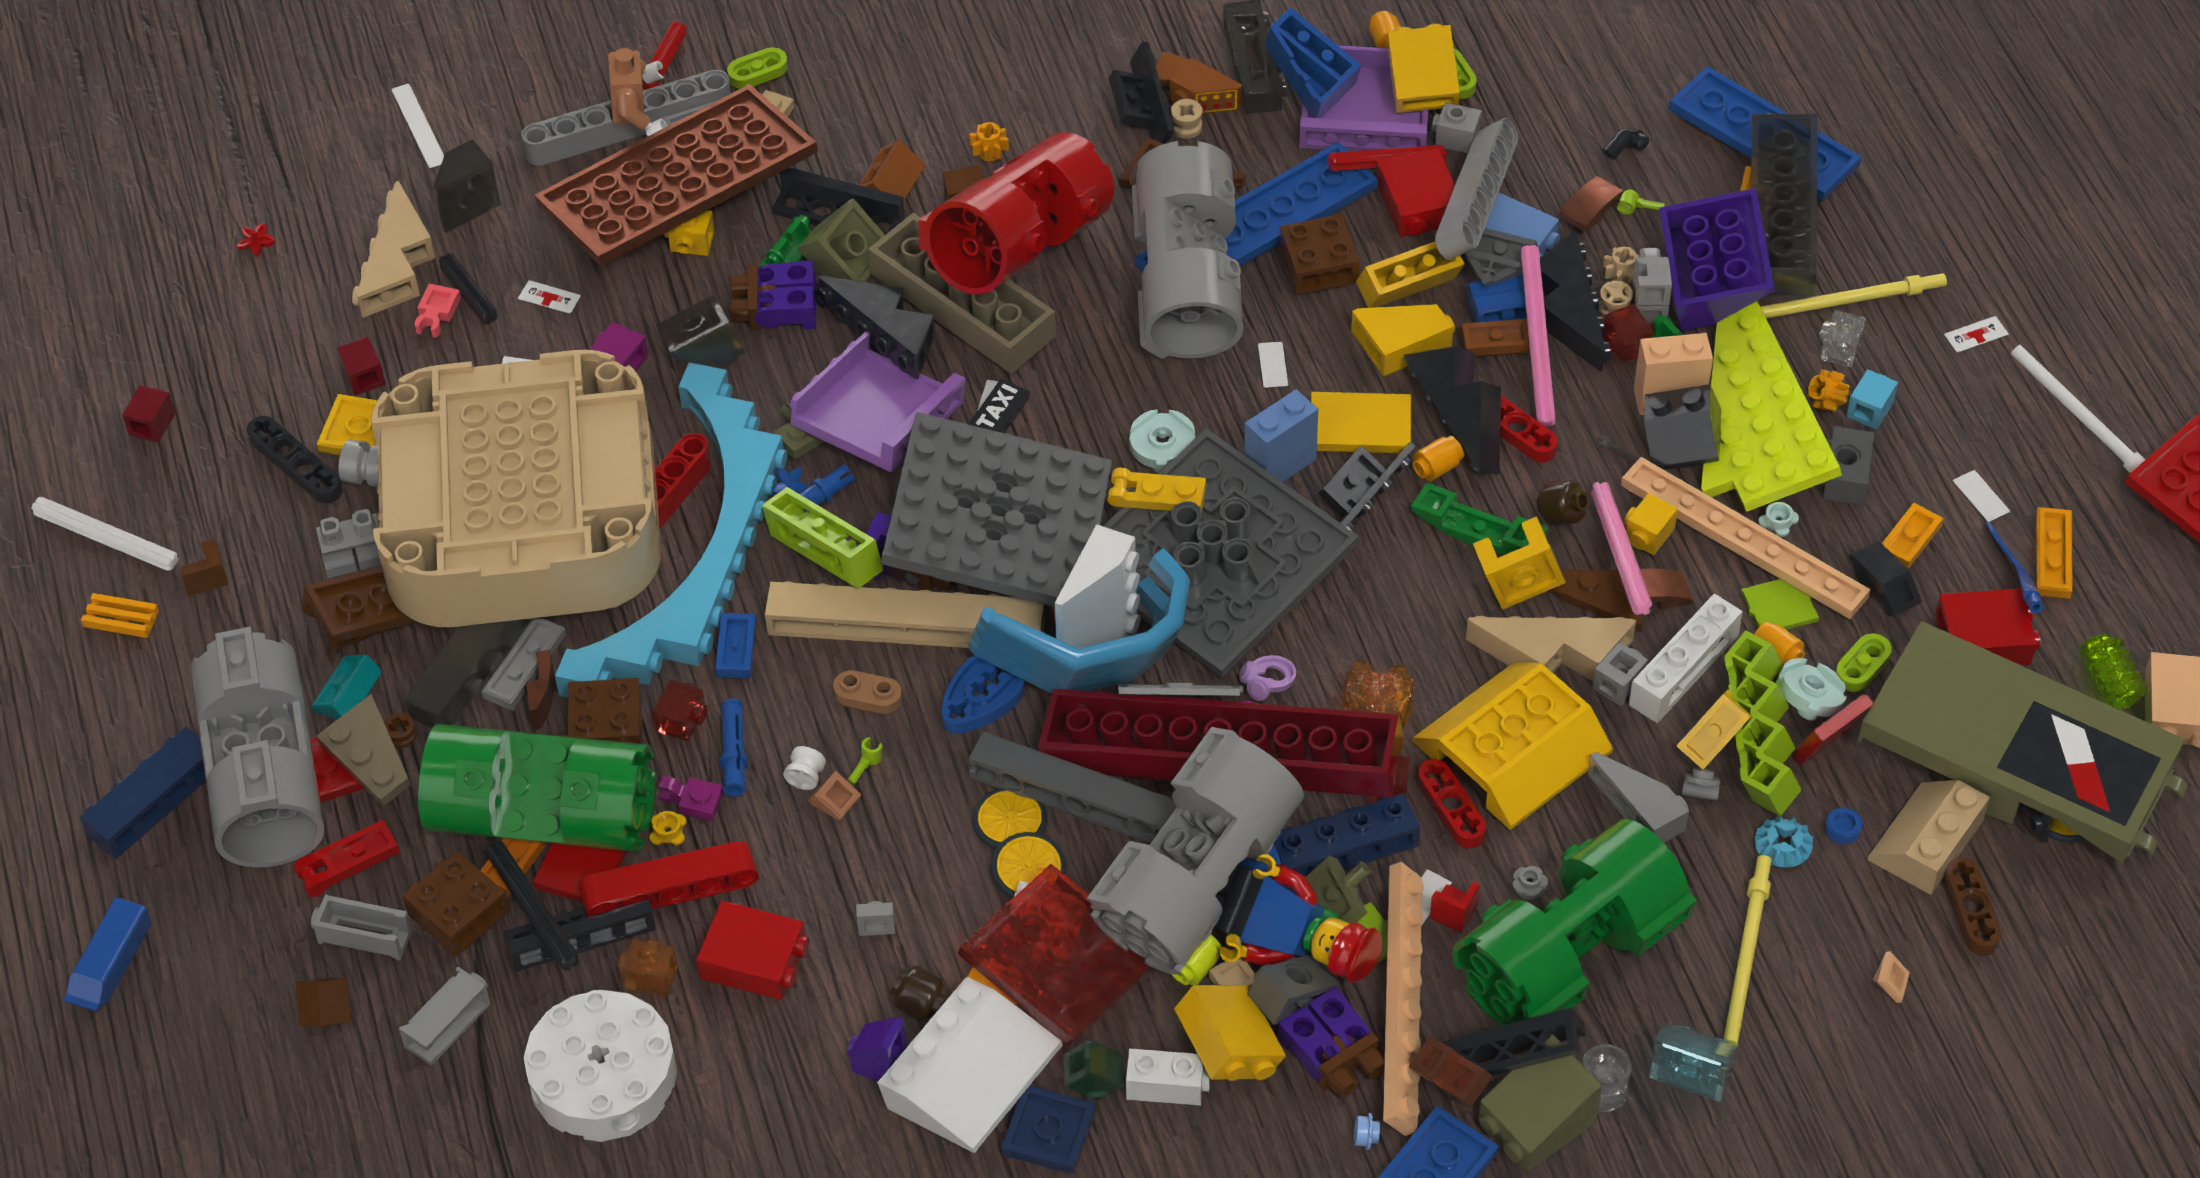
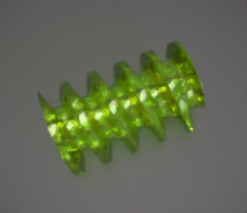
M2107 634L2093 636L2081 646L2079 653L2082 659L2085 660L2087 669L2091 671L2090 674L2096 682L2099 692L2102 693L2105 703L2121 711L2127 709L2147 693L2148 686L2145 682L2141 681V673L2135 670L2137 666L2130 659L2129 650L2124 648L2125 643L2122 638H2111Z

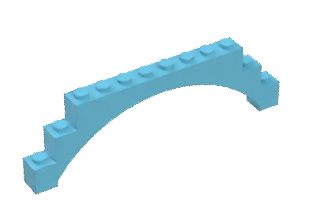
M689 362L678 387L681 407L691 410L704 426L717 449L724 470L725 487L722 509L716 530L708 547L686 580L649 614L604 640L577 650L566 648L555 674L559 696L568 698V682L608 680L612 678H639L640 684L650 685L654 673H659L663 659L700 667L704 655L711 652L713 632L715 627H720L721 613H724L725 602L733 597L735 590L734 580L737 573L741 574L744 570L746 550L754 545L758 521L764 520L765 515L762 505L767 501L769 495L774 494L771 491L773 486L777 484V468H785L788 455L787 450L783 449L781 435L758 431L760 418L756 417L754 402L731 398L732 385L728 383L727 370Z

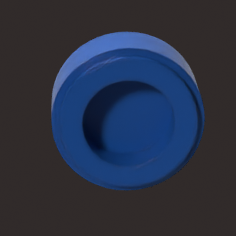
M1834 809L1827 816L1825 832L1835 843L1851 844L1860 837L1863 825L1862 819L1852 809Z

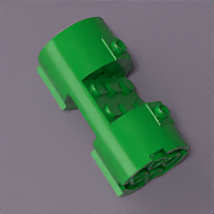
M436 724L428 736L420 768L418 788L420 821L426 831L640 852L644 846V839H639L641 831L649 830L651 819L654 816L657 784H655V772L652 771L651 767H648V760L653 761L654 758L653 748L651 745Z
M1621 819L1595 839H1588L1580 846L1577 844L1572 845L1561 857L1562 864L1558 874L1566 895L1564 900L1561 901L1559 898H1556L1547 905L1543 912L1523 900L1511 901L1509 899L1501 906L1495 904L1488 908L1481 916L1482 923L1454 945L1452 956L1455 968H1463L1469 982L1464 987L1478 1007L1499 1026L1568 1008L1572 1009L1585 999L1590 982L1583 975L1579 962L1580 958L1601 942L1620 951L1631 950L1639 957L1691 917L1697 899L1690 893L1687 879L1678 861L1668 847L1652 831L1636 821Z

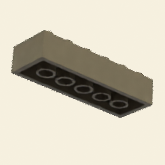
M915 213L908 216L868 249L870 273L872 276L886 286L903 288L904 298L924 313L934 315V320L1010 374L1015 372L1056 337L1055 311L1010 279L984 294L965 293L947 283L932 265L927 251L919 249V219L921 217Z

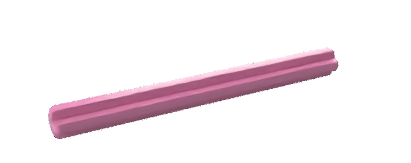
M1526 245L1521 249V262L1536 419L1545 427H1550L1555 424V410L1539 248L1536 245Z
M1595 482L1592 485L1591 495L1632 611L1636 615L1642 613L1647 615L1650 613L1652 602L1610 485L1607 482L1601 484Z

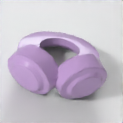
M1275 655L1263 656L1253 662L1249 660L1245 662L1240 670L1239 680L1247 685V692L1251 698L1262 701L1271 692H1281L1290 688L1296 677V668L1291 661L1284 657ZM1274 668L1283 674L1284 679L1277 681L1259 675H1264L1267 669Z

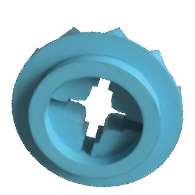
M1779 815L1771 821L1766 819L1763 825L1757 829L1755 846L1759 855H1766L1772 859V865L1785 868L1794 867L1805 862L1810 856L1813 848V836H1810L1807 825L1797 823L1795 817L1788 820L1783 819ZM1779 835L1783 838L1790 836V845L1786 842L1777 843Z

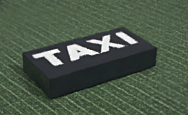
M1000 378L969 425L1006 433L1028 401L1030 391Z

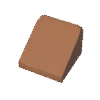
M835 771L825 778L807 801L826 814L840 820L862 794Z

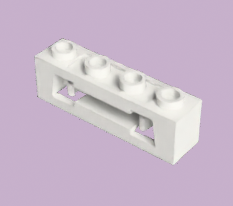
M1713 594L1632 681L1629 706L1658 723L1738 637L1743 611L1718 595Z

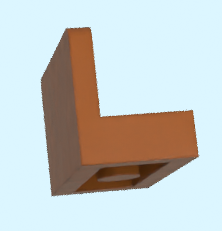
M899 139L879 150L858 185L903 196L905 200L925 165Z

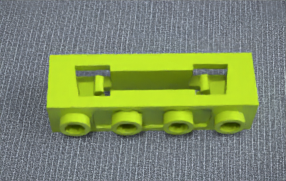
M786 487L762 505L772 537L857 589L883 571L874 538L790 488ZM851 536L854 539L847 541L845 538ZM855 540L859 541L861 544L857 546Z

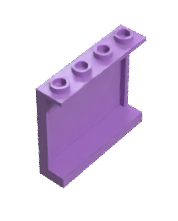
M1339 46L1361 64L1357 82L1321 118H1312L1303 105L1300 120L1299 148L1326 149L1336 142H1340L1348 151L1426 146L1428 110L1396 113L1388 48Z
M864 332L856 341H852L839 357L833 358L826 369L819 375H815L801 392L794 394L790 402L791 425L892 473L905 460L916 412L947 419L963 404L965 377L953 373L943 384L923 374H920L919 379H914L906 372L901 371L898 365L890 359L869 350L870 333Z

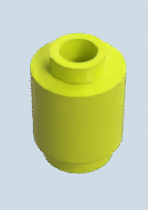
M1210 934L1200 947L1196 949L1181 972L1172 974V976L1183 985H1198L1219 960L1221 945L1218 940Z

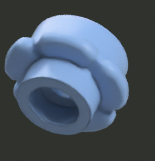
M1368 1113L1367 1116H1356L1354 1146H1364L1366 1150H1369L1372 1143L1378 1144L1380 1122L1372 1121V1113Z

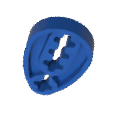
M973 655L959 668L947 687L941 710L943 727L950 733L960 734L993 723L1006 715L1021 701L1025 692V680L1011 673L1007 674L1003 672L1005 670ZM997 670H1000L1002 673L997 677ZM998 678V684H997V685L994 684V683H992V682H994V681ZM985 681L991 682V683L986 687ZM985 689H986V694H987L986 696H984L983 694H981V693H983V692L985 691ZM974 692L980 693L976 697L974 696ZM963 713L964 717L961 718L958 715ZM951 714H954V715H956L957 717H955L954 719H952V718H951Z

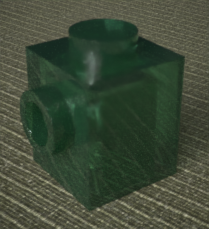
M1090 1039L1064 1053L1065 1086L1097 1101L1123 1087L1122 1054Z

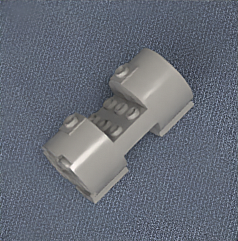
M1178 141L1166 143L1148 151L1139 160L1136 184L1132 186L1134 235L1136 240L1147 246L1148 264L1141 276L1142 290L1138 292L1140 346L1161 359L1168 356L1203 358L1219 354L1231 348L1239 341L1244 329L1240 282L1241 269L1235 259L1226 255L1228 245L1225 238L1231 234L1236 224L1232 162L1223 150L1208 143L1198 141L1197 146H1178Z
M251 627L216 633V640L207 645V652L199 658L194 657L190 667L215 847L223 858L241 866L273 867L283 865L310 853L318 846L324 835V823L297 656L293 647L282 639L280 642L266 639L265 633L252 632Z
M1210 728L1170 783L1175 788L1172 797L1177 808L1150 845L1128 841L1087 897L1092 903L1090 907L1094 909L1090 914L1091 917L1109 938L1125 951L1131 949L1136 954L1147 957L1145 964L1165 973H1180L1196 949L1210 936L1212 928L1222 914V906L1215 897L1217 892L1226 886L1229 875L1239 862L1245 858L1256 860L1255 858L1270 852L1274 841L1281 833L1280 831L1304 799L1302 787L1281 763L1261 748L1240 738L1233 730Z

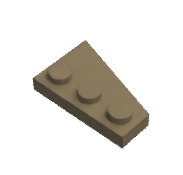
M372 694L316 735L318 743L383 807L411 786Z

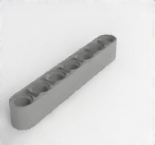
M710 70L643 90L644 114L649 116L650 122L653 123L662 117L717 101L731 94L729 76L722 70ZM610 100L530 124L523 129L521 135L526 160L532 165L539 166L646 134L645 129H638L633 124L613 125L612 102Z
M1507 118L1492 123L1478 130L1475 134L1435 236L1437 249L1443 258L1447 260L1468 252L1479 245L1518 142L1516 128Z

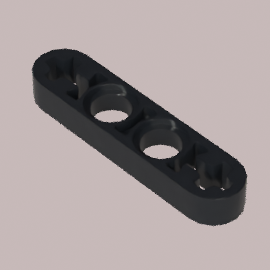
M258 416L248 423L247 433L250 443L312 498L325 504L338 500L343 492L338 474L278 422L269 416ZM269 432L271 438L270 441L268 439V436H266L264 433ZM282 446H290L293 448L292 451L286 455H278L275 453L276 450ZM303 464H311L314 466L313 469L307 473H299L296 471L297 468ZM319 478H320L321 482L325 485V486H323V487H321V488H320V484H319V481H318Z

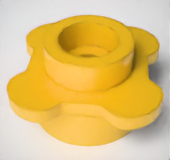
M663 811L652 817L653 832L649 836L652 844L672 843L678 846L684 842L685 836L682 832L687 821L683 815L672 811Z

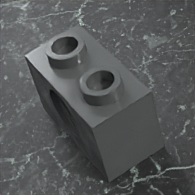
M1834 426L1831 440H1826L1840 466L1842 476L1818 484L1824 485L1823 499L1864 505L1869 480L1874 432Z
M1312 954L1298 958L1292 957L1287 961L1274 965H1264L1254 975L1255 981L1247 994L1275 1025L1304 1006L1309 1009L1311 1001L1335 986L1338 988L1339 983L1322 963L1316 961Z

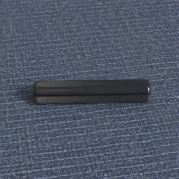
M452 253L441 256L439 258L440 268L456 289L460 291L462 297L484 324L495 321L498 318L497 309L456 256Z

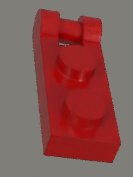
M381 820L300 858L293 865V869L300 879H304L303 887L308 896L317 897L323 894L327 887L397 855L400 851L384 820ZM325 866L326 870L316 873L317 869Z

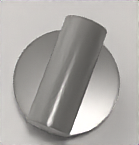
M1693 768V773L1685 774L1682 790L1683 796L1718 800L1720 779L1714 777V771Z

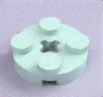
M1158 410L1145 412L1131 426L1129 437L1130 451L1140 463L1153 468L1155 472L1159 473L1196 438L1194 425L1188 417L1178 411L1169 410V414H1158ZM1168 436L1169 439L1168 442L1161 443L1157 442L1156 437L1165 438Z
M1795 658L1787 661L1778 675L1776 684L1779 685L1785 699L1797 708L1799 715L1807 720H1816L1818 716L1829 717L1837 714L1847 697H1844L1843 694L1846 690L1845 683L1840 680L1838 675L1821 663L1817 667L1806 665L1808 659Z

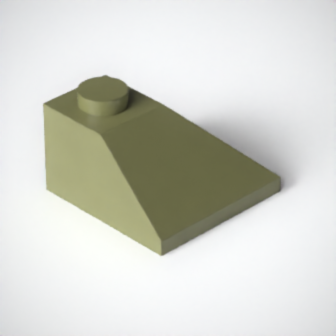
M850 199L818 224L797 249L808 261L813 260L814 268L823 275L865 282L871 275L868 249L884 237L885 234L854 199Z

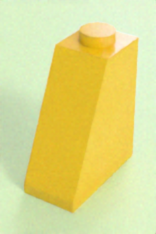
M1437 304L1358 308L1352 311L1351 332L1382 375L1386 376L1409 366L1404 359L1405 354L1452 347L1455 325L1448 314L1445 315Z

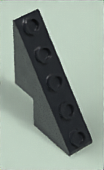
M1572 232L1540 257L1543 296H1545L1546 328L1550 335L1601 372L1603 371L1604 361H1610V345L1608 341H1603L1604 321L1603 317L1597 316L1596 313L1598 310V297L1596 291H1591L1590 288L1592 286L1590 266L1585 267L1584 264L1586 261L1584 242H1579L1577 233Z
M820 275L819 288L815 290V297L819 304L829 309L841 322L846 323L855 330L859 336L864 332L870 333L869 343L877 348L883 356H887L898 365L901 371L906 372L914 379H919L934 341V315L905 311L903 288Z
M1452 346L1405 354L1404 359L1409 365L1408 372L1423 386L1424 396L1436 406L1440 412L1438 414L1439 419L1452 430L1455 435L1454 438L1470 457L1469 463L1471 467L1480 475H1485L1487 472L1498 475L1500 467L1501 387L1484 381L1474 382L1475 353Z

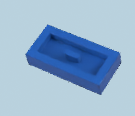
M721 613L715 667L716 677L751 678L757 626L756 614Z

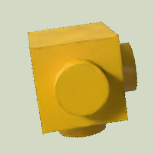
M707 210L664 233V237L669 238L670 252L708 256L715 233L712 211Z
M1648 493L1637 508L1632 507L1628 511L1624 519V525L1627 526L1626 532L1631 545L1639 550L1655 555L1675 529L1678 508Z

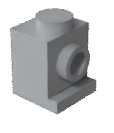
M1619 642L1595 668L1592 689L1622 706L1625 703L1626 697L1631 693L1632 681L1647 666L1648 659L1643 657L1636 649L1628 648Z

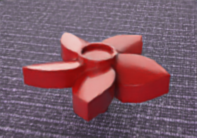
M263 223L257 225L255 229L242 227V234L245 239L241 240L236 247L237 250L251 247L253 255L258 257L262 247H270L276 242L270 234H267V225Z

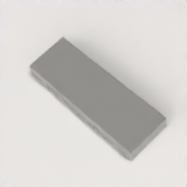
M540 617L533 618L481 691L483 699L513 711L527 691L526 682L534 681L539 674L536 652L550 650L552 656L566 636L565 627Z

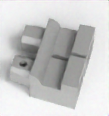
M1642 248L1640 249L1639 257L1635 258L1632 282L1634 328L1655 327L1653 321L1658 315L1668 316L1672 288L1669 258L1660 257V249Z
M368 509L355 511L350 520L339 522L334 517L321 520L320 527H317L316 530L327 578L357 571L352 548L356 550L360 570L381 566L373 535V529L379 528V520L376 513L371 514Z

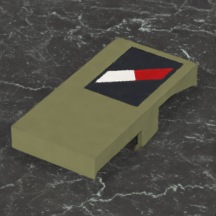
M1923 621L1918 625L1875 699L1874 705L1865 716L1857 741L1861 743L1863 738L1953 780H1960L1986 794L1990 799L1985 814L2013 824L2020 803L2049 815L2118 860L2119 865H2123L2126 857H2129L2134 847L2143 848L2148 852L2149 857L2152 858L2158 842L2153 836L2143 832L2150 815L2164 790L2174 791L2179 796V800H2182L2188 788L2187 783L2183 779L2173 775L2185 741L2184 738Z

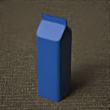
M114 898L69 978L67 993L63 999L64 1002L97 1012L101 1005L109 1001L152 924L146 907L120 898Z

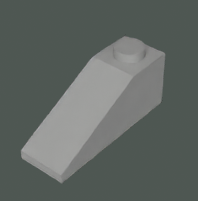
M1595 752L1590 755L1588 776L1624 819H1630L1642 824L1652 831L1663 843L1686 831L1689 808L1681 796H1676L1667 785L1600 753Z

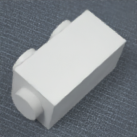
M1129 1049L1126 1100L1201 1106L1202 1091L1209 1092L1210 1077L1206 1069H1204L1198 1054Z

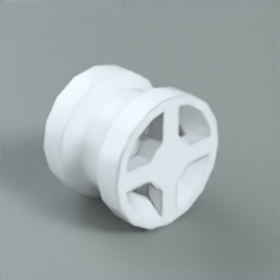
M805 746L796 747L790 756L792 763L787 765L783 773L784 778L796 788L803 790L814 789L819 781L818 772L824 769L826 760L815 749Z

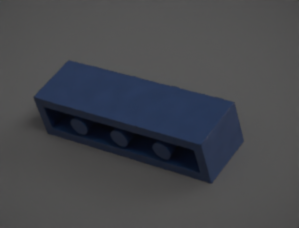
M185 726L176 735L168 738L165 744L152 756L144 759L138 768L124 780L117 782L111 791L97 803L90 805L85 813L80 816L87 837L114 859H117L205 783L206 778L200 737Z

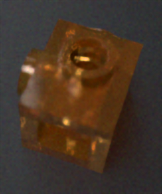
M632 939L628 952H623L619 961V973L623 974L626 989L663 996L669 995L678 967L675 948L662 945L655 940L640 941Z

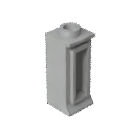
M329 895L324 896L320 908L316 907L311 917V928L315 931L318 944L325 942L388 955L401 961L413 931L407 911ZM340 924L387 933V935L340 926Z
M457 967V975L455 977L452 976L415 1014L408 1022L409 1024L399 1027L404 1047L431 1066L491 1004L487 992V983L474 972L468 974L460 967Z

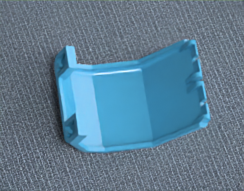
M1164 548L1152 557L1148 566L1171 590V596L1169 599L1149 576L1138 583L1136 594L1140 595V601L1153 614L1152 626L1148 632L1078 649L1003 614H997L994 609L986 607L980 614L968 643V648L975 656L1051 694L1053 689L1093 691L1134 681L1168 652L1182 629L1190 579L1182 567Z

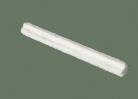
M38 497L35 503L32 504L31 509L35 516L164 570L171 571L178 563L179 559L176 552L54 501Z

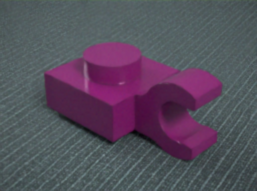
M663 775L658 785V789L661 790L659 800L668 803H678L680 814L712 822L724 794L723 785L689 777L687 785H683L677 779Z

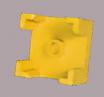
M1537 516L1522 523L1529 545L1497 558L1489 538L1473 543L1485 575L1502 610L1566 583Z

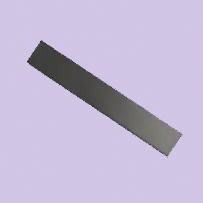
M984 731L969 757V764L972 765L969 771L970 779L1013 792L1024 798L1027 797L1040 801L1048 807L1149 843L1153 841L1177 808L1172 798Z

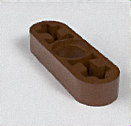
M1964 857L1955 858L1948 864L1945 884L1966 946L1977 955H1990L1998 948L2001 929L1978 865L1973 860ZM1957 872H1962L1963 876L1968 877L1966 889H1964L1965 884L1962 877L1956 875ZM1975 900L1981 904L1983 910L1977 913L1969 912L1964 908L1963 902ZM1982 923V933L1984 937H1990L1989 941H1984L1981 936H1977L1978 924Z

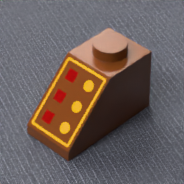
M1193 57L1169 79L1170 101L1173 103L1182 99L1195 100L1201 105L1202 114L1239 110L1242 107V84Z

